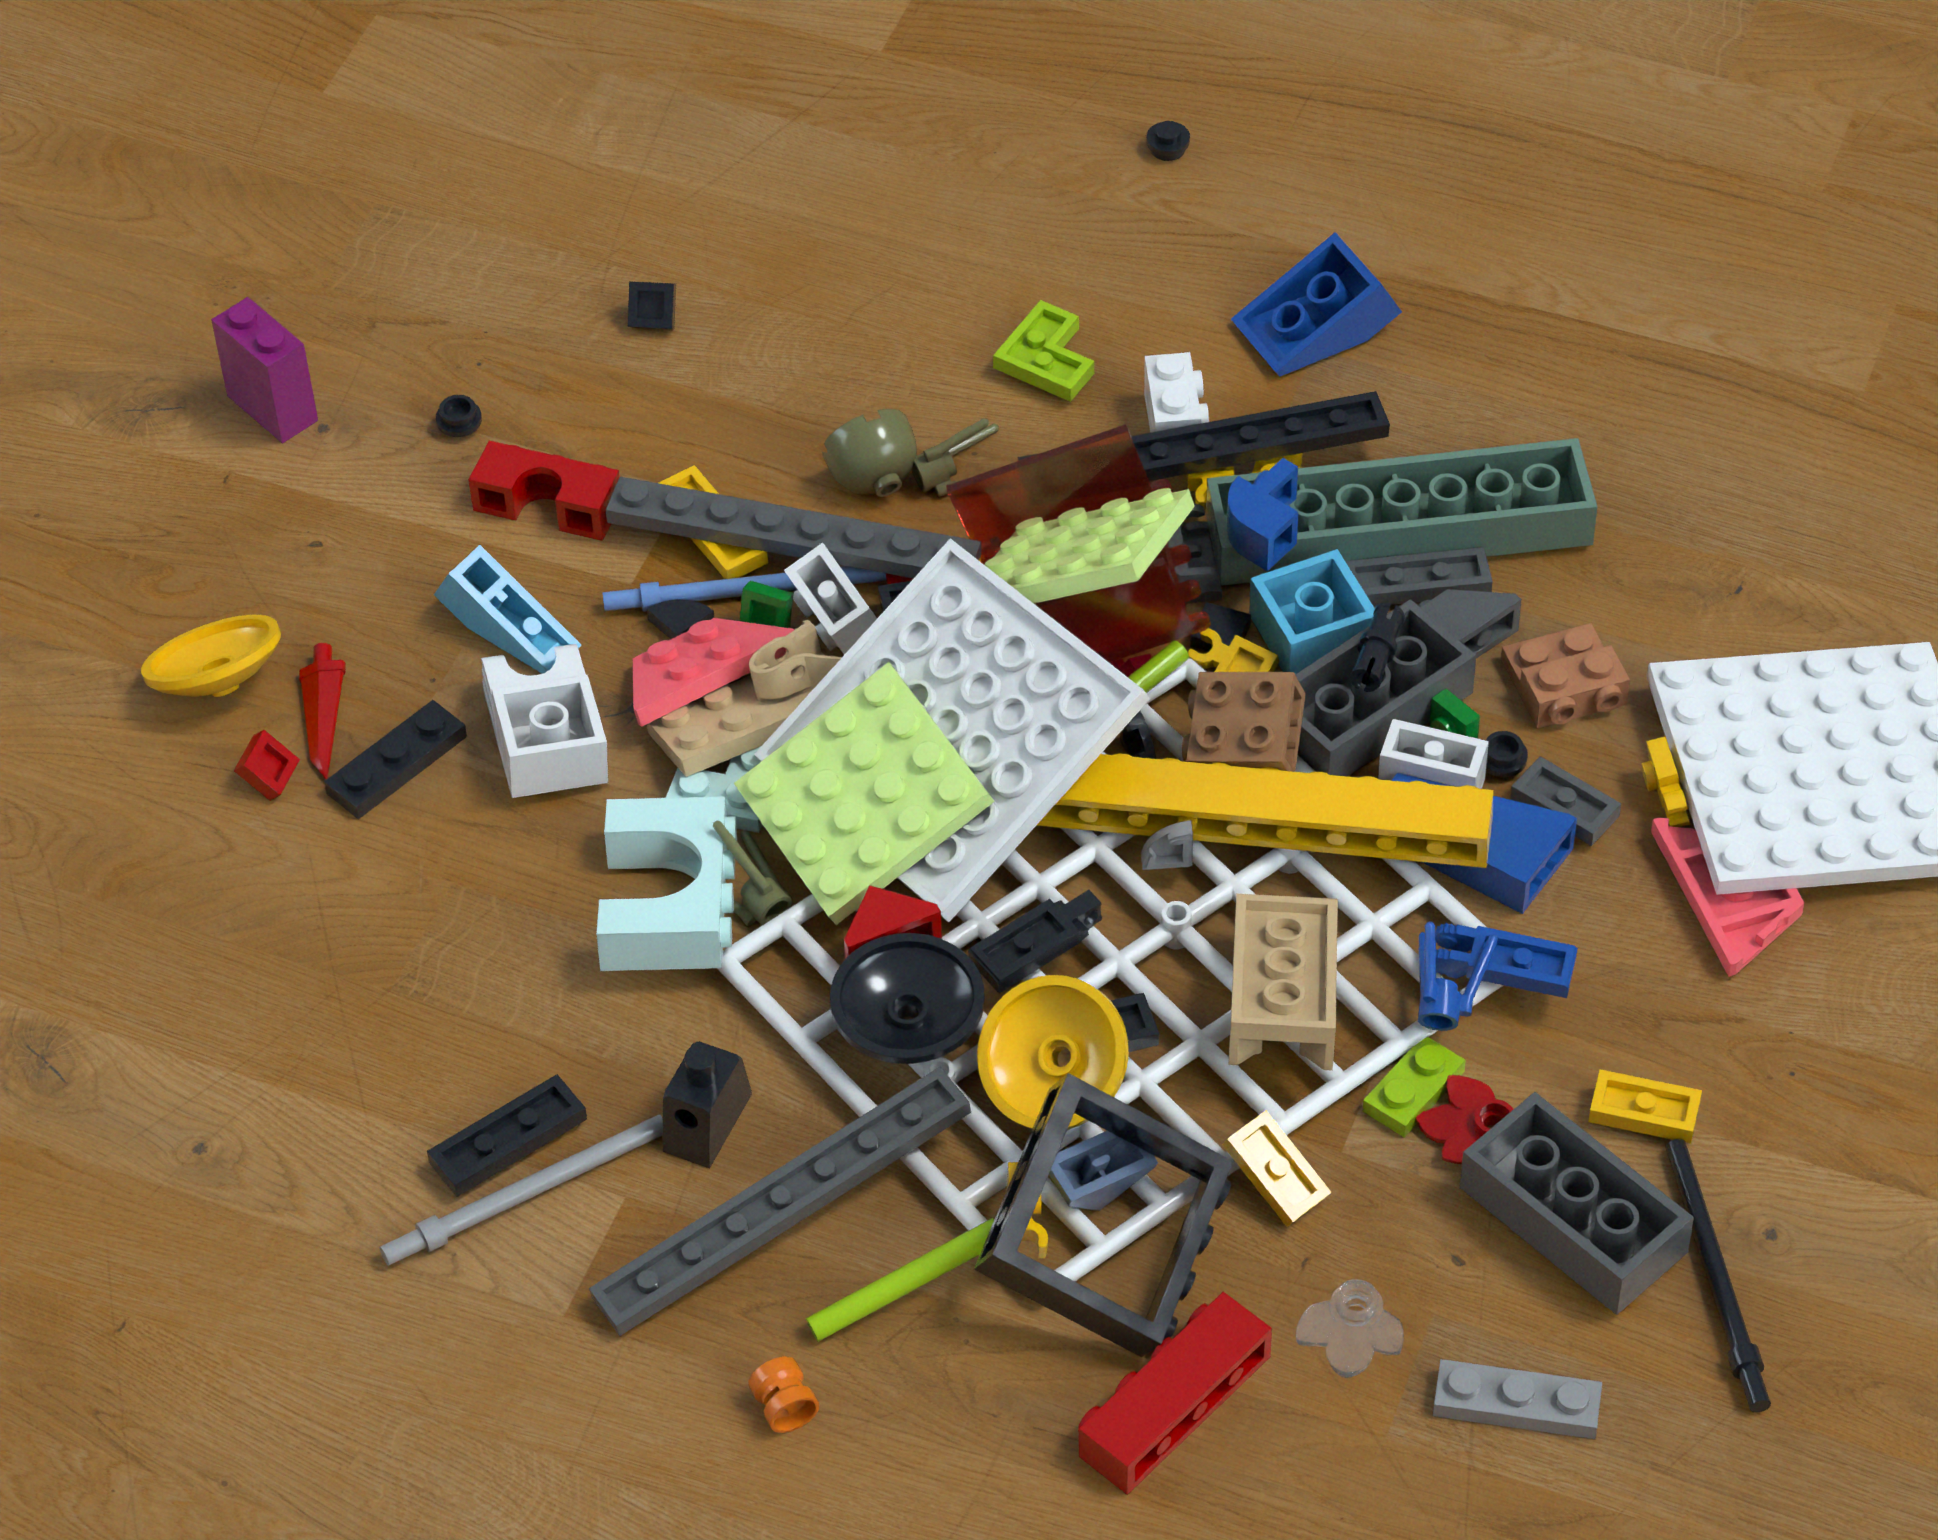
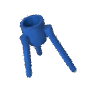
M1433 922L1425 924V932L1419 934L1418 948L1420 974L1418 1022L1420 1025L1432 1030L1448 1031L1458 1026L1459 1016H1471L1473 999L1498 942L1496 935L1489 936L1462 995L1457 991L1458 985L1454 981L1436 978L1435 924Z

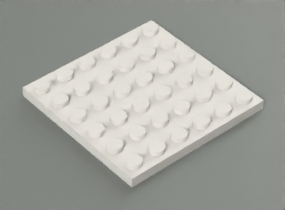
M951 538L754 754L760 761H763L889 662L995 801L897 877L919 898L937 904L941 910V916L948 922L951 921L1151 699L1141 687Z
M1930 642L1649 663L1646 675L1716 895L1938 877V662Z

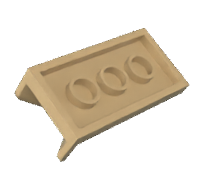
M809 620L802 621L803 625L788 635L775 638L758 649L749 661L750 676L722 686L646 724L649 735L685 777L762 746L842 658L825 656L821 652L816 628ZM779 648H786V654L782 658L776 659L775 652Z
M1236 893L1228 1065H1239L1251 1056L1261 1053L1262 1040L1300 1042L1299 1054L1301 1056L1307 1057L1323 1070L1333 1071L1336 1032L1338 899Z

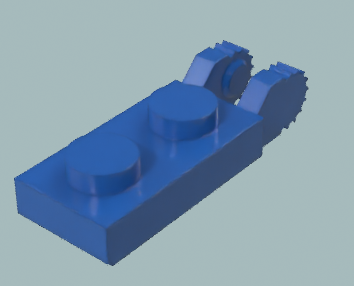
M1452 923L1437 926L1435 941L1437 946L1445 949H1436V973L1445 974L1447 977L1459 978L1466 975V978H1470L1489 936L1496 935L1498 942L1482 981L1567 998L1578 948L1576 946L1482 926L1472 928L1462 925L1455 926Z

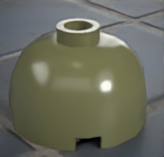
M897 409L877 410L881 418L869 422L866 421L864 415L853 418L837 428L826 439L824 445L827 453L822 451V456L835 480L852 493L861 495L877 494L879 497L891 495L901 488L902 481L908 477L915 465L917 444L913 429L906 415Z

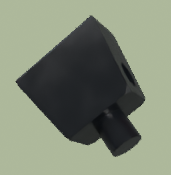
M700 1041L693 1043L686 1051L683 1061L663 1096L664 1153L710 1169L752 1095L743 1059L740 1056ZM694 1117H696V1118H697V1121H698V1125H696V1126H695Z

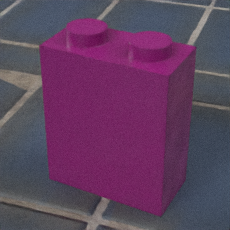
M246 297L211 319L226 393L232 401L282 444L318 421L305 347L299 339L249 297Z

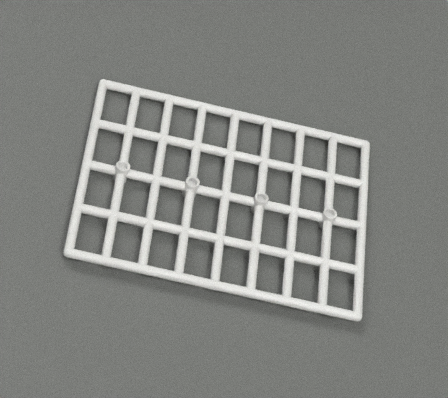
M1191 658L1147 693L1151 699L1140 710L1149 732L1180 761H1183L1182 742L1184 737L1156 713L1148 703L1184 680H1187L1195 688L1197 687L1198 673L1206 671ZM1297 755L1295 772H1316ZM1061 828L1080 846L1079 849L1041 873L1014 850L1002 865L1022 885L983 911H980L969 900L956 914L964 923L944 935L942 939L961 949L978 937L983 940L1000 930L996 925L1036 899L1041 903L1048 899H1051L1053 903L1062 900L1066 904L1069 901L1055 887L1093 862H1096L1160 924L1120 951L1093 926L1088 931L1089 935L1081 942L1102 962L1077 979L1099 989L1112 979L1118 977L1135 995L1144 993L1149 1008L1184 1041L1144 1069H1141L1128 1056L1127 1069L1123 1079L1125 1082L1121 1084L1114 1098L1129 1104L1140 1096L1172 1129L1232 1160L1233 1163L1228 1173L1229 1176L1240 1168L1228 1152H1225L1157 1085L1158 1083L1199 1056L1259 1115L1267 1110L1283 1132L1288 1135L1438 1030L1428 1029L1420 1025L1417 1020L1401 1031L1337 971L1336 998L1384 1043L1344 1071L1333 1061V1071L1321 1069L1307 1057L1301 1056L1299 1054L1300 1042H1284L1326 1082L1284 1111L1238 1065H1228L1229 1056L1216 1045L1230 1035L1231 1010L1201 1030L1135 964L1164 945L1171 949L1185 947L1232 992L1233 965L1192 926L1233 900L1236 903V893L1255 894L1250 888L1278 869L1288 874L1299 871L1327 898L1338 899V908L1356 924V926L1337 938V962L1372 939L1420 983L1419 955L1389 928L1427 901L1436 907L1455 926L1462 925L1472 928L1486 926L1415 861L1382 858L1413 887L1373 913L1307 851L1274 848L1234 874L1200 841L1193 840L1192 862L1217 886L1189 905L1181 901L1167 903L1112 851L1135 835L1103 832L1097 836L1090 830ZM813 894L732 944V947L724 949L722 952V968L717 969L845 1103L861 1117L877 1107V1105L816 1043L837 1029L832 1018L831 1009L804 1027H801L740 964L783 936L832 985L833 978L840 965L801 926V924L823 911V908ZM1038 969L1022 980L1025 982L1029 979L1046 975ZM1436 973V978H1443L1439 973ZM1481 981L1473 999V1006L1503 985ZM1465 988L1459 991L1462 995L1465 991ZM984 1011L975 1030L979 1036L988 1016ZM978 1044L952 1062L940 1057L931 1061L908 1065L921 1078L941 1066L970 1102L971 1113L962 1118V1120L1004 1163L960 1192L918 1147L899 1158L968 1231L987 1221L976 1207L1007 1186L1008 1162H1019L1023 1152L956 1084L978 1069ZM1090 1121L1068 1129L1059 1151L1079 1137L1085 1141L1104 1131ZM1146 1174L1130 1188L1148 1206L1104 1235L1079 1208L1067 1205L1055 1184L1047 1177L1041 1192V1201L1087 1247L1054 1271L1073 1281H1077L1190 1203L1200 1180L1190 1176L1165 1193Z

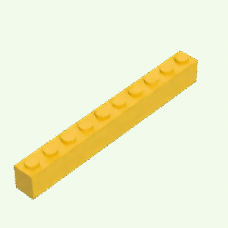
M1122 753L1113 755L1100 754L1042 818L1037 826L1152 836L1166 826L1178 822L1191 821L1193 840L1487 868L1493 821L1494 790L1479 789L1470 785L1455 787L1433 785L1423 781L1379 780L1371 776L1357 778L1329 775L1324 772L1281 771L1273 767H1238L1220 762L1205 764L1184 762L1174 758H1140Z

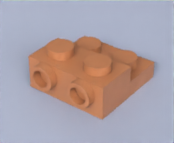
M1592 623L1502 646L1501 660L1537 729L1553 724H1564L1575 718L1598 712H1609L1617 707L1627 705L1630 679L1612 645L1603 646Z

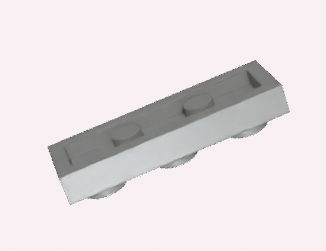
M1440 1359L1433 1416L1596 1439L1602 1382Z

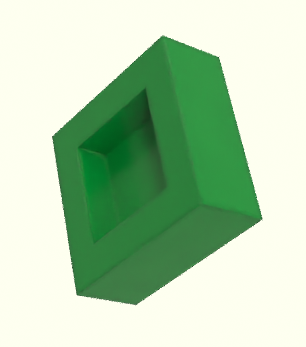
M750 580L742 590L740 621L790 628L794 593Z
M1446 688L1432 697L1430 728L1478 739L1479 714Z

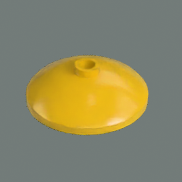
M242 615L211 622L183 633L159 647L144 661L141 667V674L147 686L162 693L188 697L211 694L214 697L225 696L237 690L240 683L253 676L268 660L280 641L281 631L277 621L266 615Z
M1046 975L1032 978L1009 990L988 1014L980 1033L977 1048L980 1079L990 1100L1005 1116L1018 1124L1033 1128L1049 1088L1067 1073L1115 1097L1127 1069L1128 1037L1118 1010L1106 995L1094 986L1077 978L1063 975ZM1068 1049L1071 1054L1070 1061L1067 1065L1060 1067L1058 1055L1061 1051ZM1074 1113L1068 1129L1080 1126L1088 1122V1120Z

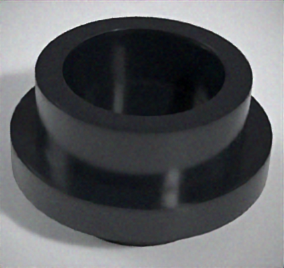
M1163 121L1149 128L1146 135V143L1154 157L1163 161H1173L1184 155L1185 150L1190 144V133L1180 123Z
M452 395L445 398L436 413L438 429L443 434L451 437L470 435L480 427L482 422L480 408L470 397L465 395Z
M1498 731L1487 737L1485 740L1489 741L1486 764L1487 773L1497 777H1511L1519 774L1526 767L1528 752L1519 736L1509 731Z

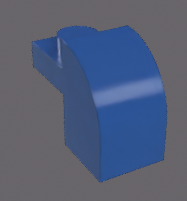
M1282 458L1269 471H1262L1253 484L1238 476L1231 484L1228 492V539L1232 547L1240 555L1266 571L1272 568L1297 544L1298 511L1289 505L1297 499L1298 466L1285 458Z

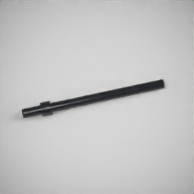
M1674 1139L1668 1142L1665 1148L1685 1210L1694 1217L1692 1232L1730 1346L1727 1358L1733 1376L1741 1380L1750 1411L1762 1412L1771 1406L1761 1372L1764 1370V1363L1758 1346L1750 1341L1686 1142L1683 1139Z

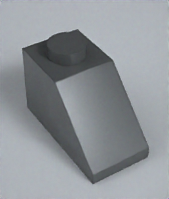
M1447 589L1435 598L1421 602L1418 606L1475 653L1476 658H1478L1519 630L1522 599L1513 593Z

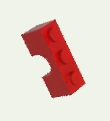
M489 440L468 481L473 511L516 521L520 512L528 503L539 499H550L556 503L559 531L603 541L611 526V523H607L606 508L620 475L619 470L603 465L590 464L564 458L560 455H551L521 448L517 445H508Z

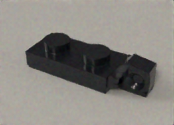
M1090 890L1085 891L1066 904L1062 900L1053 903L1051 899H1048L972 946L968 950V956L974 962L980 974L998 993H1001L1081 943L1089 935V929L1102 920V904Z

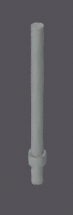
M661 1115L652 1117L439 1219L436 1215L422 1220L415 1224L416 1230L380 1246L381 1255L389 1266L420 1250L425 1249L427 1252H431L447 1244L448 1237L663 1136V1118Z

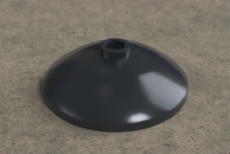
M918 933L887 935L862 945L852 952L840 965L833 978L830 990L832 1018L844 1039L851 1046L869 1057L896 1064H914L931 1061L945 1056L960 1047L969 1039L979 1025L985 1002L983 980L978 968L970 957L961 949L943 939ZM905 1017H913L914 1019H908V1020H907V1019H903V1018H905Z

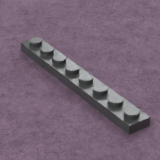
M619 477L606 508L607 523L802 558L823 542L839 565L915 578L950 538L977 560L981 556V541L626 477Z
M941 1066L590 1287L589 1291L592 1299L618 1335L621 1336L970 1114V1102Z

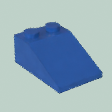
M1334 232L1232 317L1231 320L1277 375L1281 377L1368 341L1402 311L1378 279L1338 234Z

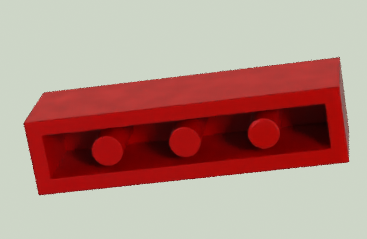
M1224 1291L1209 1305L1206 1303L1201 1304L1192 1313L1186 1327L1173 1339L1171 1337L1165 1338L1162 1344L1158 1345L1154 1350L1151 1360L1139 1372L1132 1371L1128 1373L1118 1384L1115 1394L1102 1407L1094 1406L1084 1415L1078 1426L1079 1457L1128 1495L1271 1357L1272 1328Z

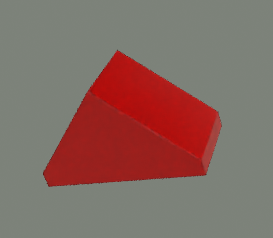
M869 885L844 938L845 959L862 945L887 935L918 933L942 939L941 910L935 903Z

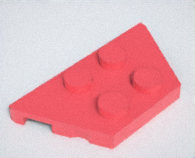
M713 618L693 624L689 631L670 640L654 643L646 652L633 658V709L638 725L642 727L750 673L749 661L752 655L773 639L786 636L794 631V629ZM779 648L775 652V658L778 659L784 656L786 648Z
M1669 818L1653 819L1651 833L1728 977L1736 975L1802 916L1804 901L1796 888L1716 895L1696 830L1668 826Z

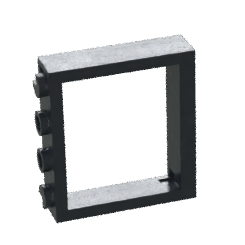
M1067 1073L1049 1088L974 1270L1124 1349L1143 1357L1158 1345H1161L1165 1338L1172 1337L1178 1323V1319L1173 1316L1178 1301H1182L1187 1296L1195 1281L1196 1272L1192 1271L1191 1268L1196 1255H1200L1205 1250L1212 1237L1214 1227L1209 1225L1214 1209L1217 1210L1221 1207L1230 1191L1231 1182L1226 1180L1233 1161ZM1074 1113L1200 1180L1146 1319L1017 1251Z

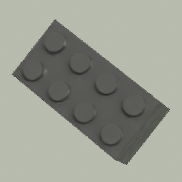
M1408 600L1399 606L1405 614V619L1395 639L1397 650L1393 660L1386 664L1381 685L1377 690L1373 692L1364 691L1368 680L1366 675H1364L1359 689L1355 688L1350 681V673L1359 656L1357 649L1359 640L1363 632L1369 630V627L1295 674L1306 693L1298 756L1316 772L1348 777L1380 755L1393 719L1424 726L1430 722L1432 697L1445 688L1461 701L1471 695L1474 688L1476 654L1414 601ZM1393 611L1387 614L1386 617L1388 619H1391Z
M1536 1092L1531 1094L1463 1152L1460 1189L1616 1315L1688 1253L1694 1217Z

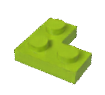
M1042 300L1036 304L993 355L994 369L1070 402L1095 374L1094 360L1064 348L1079 330V316Z

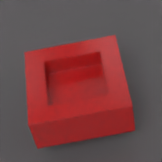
M262 730L253 735L234 772L268 800H272L281 795L300 759L267 731Z

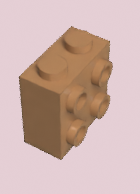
M1199 672L1196 690H1191L1189 694L1188 710L1192 723L1190 734H1186L1182 742L1183 761L1205 764L1220 762L1230 766L1249 768L1273 767L1281 771L1295 772L1306 694L1295 673Z

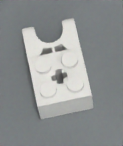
M576 644L554 647L556 655L555 664L550 670L539 675L527 676L515 672L507 664L504 655L481 658L483 690L512 798L608 783L607 740L588 675L585 674Z

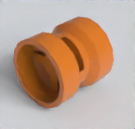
M778 1357L765 1362L751 1374L748 1381L749 1388L755 1399L765 1405L764 1416L770 1428L778 1433L792 1432L803 1427L816 1416L819 1410V1402L812 1389L803 1385V1372L793 1357Z

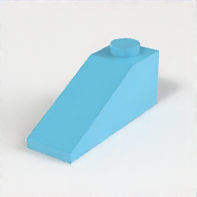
M481 545L473 550L446 576L434 593V596L468 629L542 674L550 670L555 664L556 655L554 647L576 644L578 649L581 647V644Z

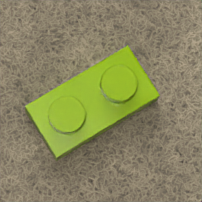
M1426 1037L1413 1046L1363 1100L1362 1112L1405 1138L1416 1126V1117L1423 1111L1431 1109L1446 1093L1447 1077L1449 1075L1461 1076L1465 1072L1466 1060L1433 1039Z

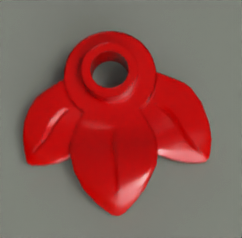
M1449 1075L1446 1084L1449 1104L1423 1111L1416 1117V1123L1427 1138L1444 1144L1442 1149L1443 1161L1462 1164L1463 1152L1490 1130L1487 1126L1496 1125L1514 1109L1507 1102L1496 1099L1489 1085L1470 1077Z

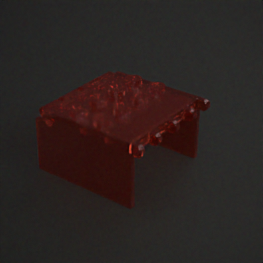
M1126 424L946 485L947 493L968 538L981 541L980 560L984 565L1001 549L1000 545L1016 531V526L1025 520L1041 517L1043 522L1058 519V516L1075 508H1085L1086 512L1100 509L1105 503L1119 498H1127L1128 502L1142 500L1147 494L1163 488H1170L1171 492H1173L1169 480L1160 479L1150 483ZM1169 542L1163 547L1138 581L1034 603L1109 663L1205 631L1211 625L1208 613L1201 611L1189 615L1186 602L1196 599L1201 595L1200 583L1197 580H1187L1180 583L1176 566L1191 560L1192 556L1187 545H1177L1170 548Z

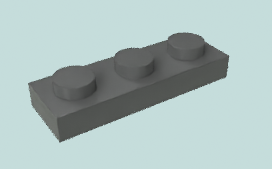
M1484 547L1345 561L1373 607L1385 602H1389L1391 605L1404 604L1410 599L1414 602H1423L1435 598L1447 589L1492 592L1493 581Z

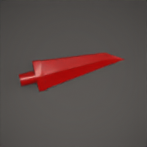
M318 643L313 647V663L299 670V681L302 685L310 761L327 780L343 677L346 673V663L341 659L332 660L333 648L330 644Z

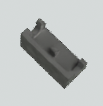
M1194 504L1195 507L1186 518L1204 516V507ZM1183 522L1160 551L1170 605L1222 600V588L1219 582L1208 522Z

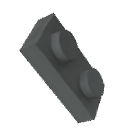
M1541 756L1511 787L1510 799L1568 813L1576 817L1575 837L1590 846L1620 816V802Z

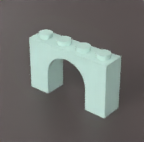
M725 797L607 799L604 835L608 869L667 868L686 873L695 880L681 891L664 897L600 899L596 933L600 971L722 968L723 948L732 947L731 917H724V913H733L734 911L733 883H726V879H735V857L730 850H727V846L713 828V823L717 820L721 821L737 841L736 817H727Z

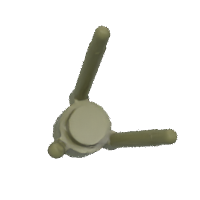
M983 418L939 445L926 449L923 453L916 455L912 473L921 491L926 492L935 489L937 496L941 497L954 491L1017 483L1018 477L1016 475L950 481V477L957 474L952 456L996 433L999 430V426L997 424L988 426L989 420Z
M715 821L713 828L750 877L740 892L743 897V905L734 900L733 913L738 915L747 926H751L756 921L764 925L789 909L792 905L791 895L780 884L749 831L743 830L740 836L757 867L722 822Z

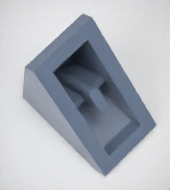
M1105 1131L1058 1152L1049 1176L1069 1207L1100 1211L1153 1170L1158 1161L1154 1155L1109 1131Z

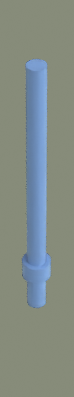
M849 566L841 567L852 584L886 581V573ZM786 573L666 586H659V582L640 583V588L602 592L604 611L642 607V611L645 612L649 607L668 600L703 601L742 596L743 588L750 580L785 591H796L798 589Z

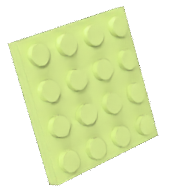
M1163 488L1147 494L1142 500L1128 502L1127 498H1119L1105 503L1100 509L1086 512L1085 508H1075L1058 516V519L1043 522L1041 517L1031 518L1016 526V531L1000 545L1001 549L993 558L985 563V566L1033 604L1135 582L1141 578L1195 505L1189 489L1172 493L1170 488Z
M889 662L734 782V785L827 916L836 925L859 908L869 885L881 889L885 888L995 802Z

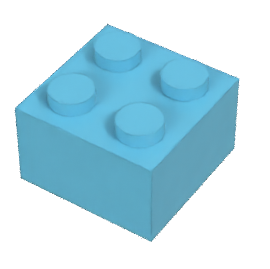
M1338 549L1250 578L1249 614H1251L1253 623L1270 651L1278 655L1279 666L1283 672H1294L1297 674L1369 627L1375 608Z

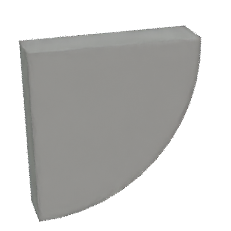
M1191 821L1178 822L1154 833L1143 846L1141 852L1142 869L1192 866L1193 831Z

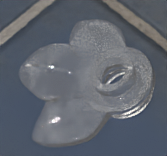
M1352 1279L1341 1284L1333 1292L1329 1301L1315 1303L1306 1309L1297 1325L1296 1342L1298 1345L1326 1347V1357L1331 1368L1341 1377L1350 1378L1365 1371L1371 1363L1375 1351L1386 1355H1399L1403 1347L1404 1330L1400 1320L1383 1309L1382 1297L1372 1284L1361 1279ZM1357 1305L1365 1310L1353 1311L1348 1308Z

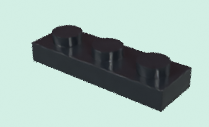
M431 700L325 780L326 794L359 820L467 737L466 726L436 701Z
M556 1074L427 1150L428 1161L455 1196L458 1197L587 1120L586 1107L559 1075Z

